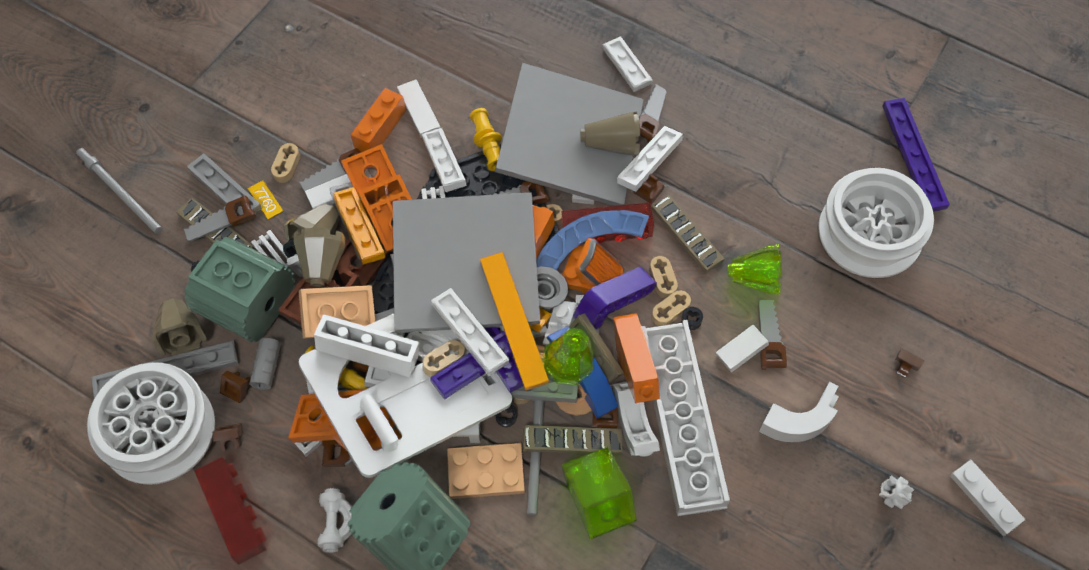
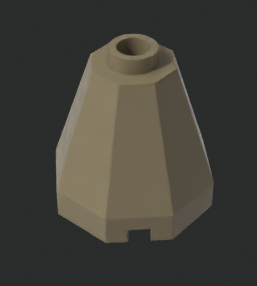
M325 203L290 219L284 225L285 238L289 241L294 238V232L298 231L301 234V229L327 228L330 229V234L334 235L339 223L337 209Z
M304 228L301 229V234L298 231L294 232V245L303 277L306 282L310 283V286L324 287L326 283L331 282L345 248L346 238L342 232L336 231V235L330 234V229Z
M172 298L163 301L159 307L152 333L153 344L159 354L166 356V353H171L174 356L198 350L200 342L204 343L206 340V335L197 317L180 299Z

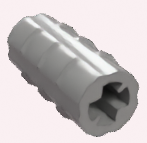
M271 338L260 339L249 383L253 388L260 390L271 389L277 360L280 356L281 344L279 341Z

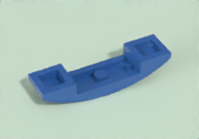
M568 326L548 335L547 339L558 357L563 356L585 391L586 397L584 399L596 418L598 419L616 409L618 404L613 391L599 364L582 340Z

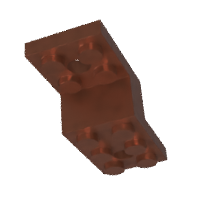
M348 237L331 282L326 283L324 287H312L303 277L278 309L279 313L302 326L299 301L300 289L369 286L377 276L382 264L386 262L389 254H386L384 251V259L354 267L351 264L358 257Z

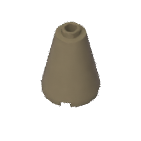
M637 111L584 125V129H580V140L585 142L586 147L633 156L639 155L640 144H636L640 137V123Z

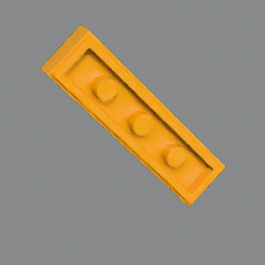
M355 188L334 192L333 199L362 264L384 259V250Z

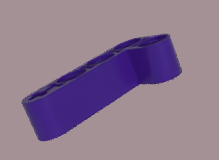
M642 267L633 269L591 288L583 296L573 314V318L576 319L579 315L585 314L597 330L603 324L608 314L648 296L656 288L657 282Z

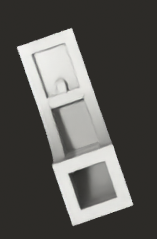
M627 381L613 384L614 395L618 404V415L631 456H649L653 452L660 451L659 442L653 434L647 419L644 402L635 403Z
M829 382L817 406L805 413H794L773 403L759 432L783 442H802L818 436L829 426L838 411L833 408L839 397L835 395L838 386Z

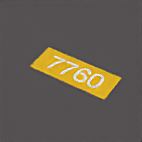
M263 180L247 188L253 198L260 203L261 210L267 219L283 212V209Z

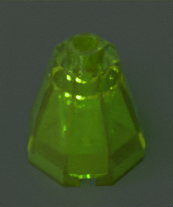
M780 244L768 245L733 258L732 264H728V277H732L733 283L768 294H780L782 289V283H779V279L782 278Z
M570 328L544 348L543 366L546 373H550L557 384L578 385L594 369L593 348L588 335L581 329Z

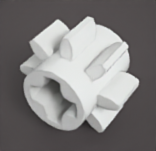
M890 476V479L882 483L879 496L885 499L884 503L889 507L897 506L902 509L904 505L911 502V492L914 490L908 486V481L904 478L899 477L897 480Z

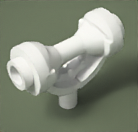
M330 488L326 489L325 493L319 496L320 505L324 507L327 516L326 528L318 537V547L323 548V552L328 553L337 552L338 548L343 547L344 541L351 535L348 522L352 515L349 512L352 506L345 500V494L340 493L339 489ZM338 511L342 513L344 519L343 525L339 530L336 527Z

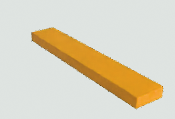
M503 252L481 258L480 263L525 391L549 384V379Z

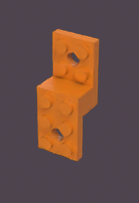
M380 144L341 160L387 254L393 251V227L391 225L393 221V201L412 199L401 175H396L383 145ZM368 168H374L377 171L376 176L373 178L367 177L364 173Z
M364 390L340 391L338 395L341 398H349ZM301 395L288 438L293 443L336 440L346 449L316 395ZM381 407L380 409L391 428L396 426L386 409ZM364 415L358 418L356 422L374 451L381 449V440L367 416ZM393 430L398 440L401 439L402 435L399 430Z

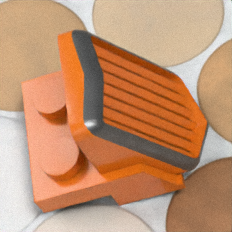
M587 238L584 246L578 245L572 250L562 276L567 282L568 289L582 291L583 295H585L591 288L622 275L623 266L619 260L595 239Z

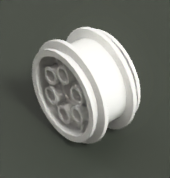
M885 168L862 169L844 176L831 189L819 218V237L827 254L845 270L870 278L890 277L905 271L916 261L922 247L931 236L934 215L925 193L909 177ZM901 222L903 225H895V223Z
M165 363L140 364L115 375L96 395L89 410L87 421L88 438L98 457L121 477L135 483L149 485L172 481L194 468L209 449L213 439L212 432L215 430V415L208 397L187 372ZM174 401V403L170 407H168V403ZM186 415L185 421L176 420L174 418L177 416ZM127 425L126 429L120 432V429ZM157 441L159 443L163 441L165 443V446L158 449ZM130 442L131 444L126 453H123L121 450Z

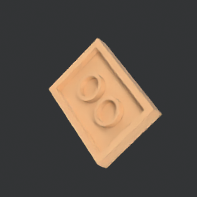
M372 285L299 290L303 339L314 338L323 314L362 326L375 322Z
M521 443L447 448L449 497L451 499L525 494Z

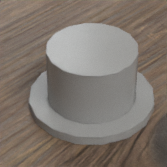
M537 267L539 308L550 311L564 302L568 294V285L565 278L558 271L550 267Z

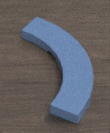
M620 210L601 211L581 217L565 226L550 239L537 257L536 266L550 267L557 271L564 258L574 248L585 242L587 238L592 239L606 234H627L641 238L649 216L638 212Z

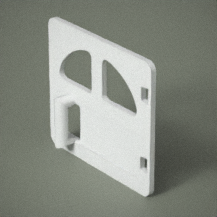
M394 314L365 326L386 333L397 334L394 330ZM452 330L422 331L440 336L447 341L456 340L461 342ZM466 347L464 356L470 353ZM316 349L303 354L299 359V367L359 472L367 478L374 477L382 469L386 471L392 468L394 464L402 463L506 410L512 403V395L496 372L490 375L495 383L488 386L483 378L487 374L485 373L444 400L431 383L430 377L423 372V363L414 367L411 377L387 371L390 375L389 379L349 398H341L338 395V383L345 366L350 360L317 351ZM449 350V355L452 353L458 355V351L453 352L452 350ZM430 362L429 367L435 366L437 368L438 363L433 364L432 362ZM381 407H384L402 435L401 439L398 440L382 413ZM364 415L367 416L381 440L382 448L377 451L371 448L356 422L358 418Z

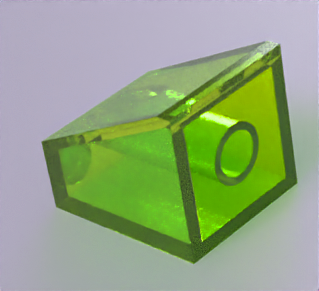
M608 447L562 464L565 482L590 540L637 521L631 487Z

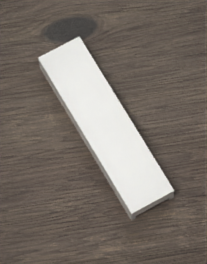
M683 320L682 323L651 328L641 326L659 381L660 399L653 400L677 516L727 509L730 499L688 321Z

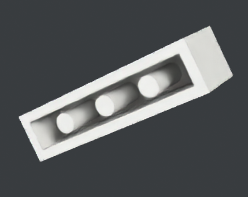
M324 314L314 334L317 351L406 377H411L418 359L419 342Z

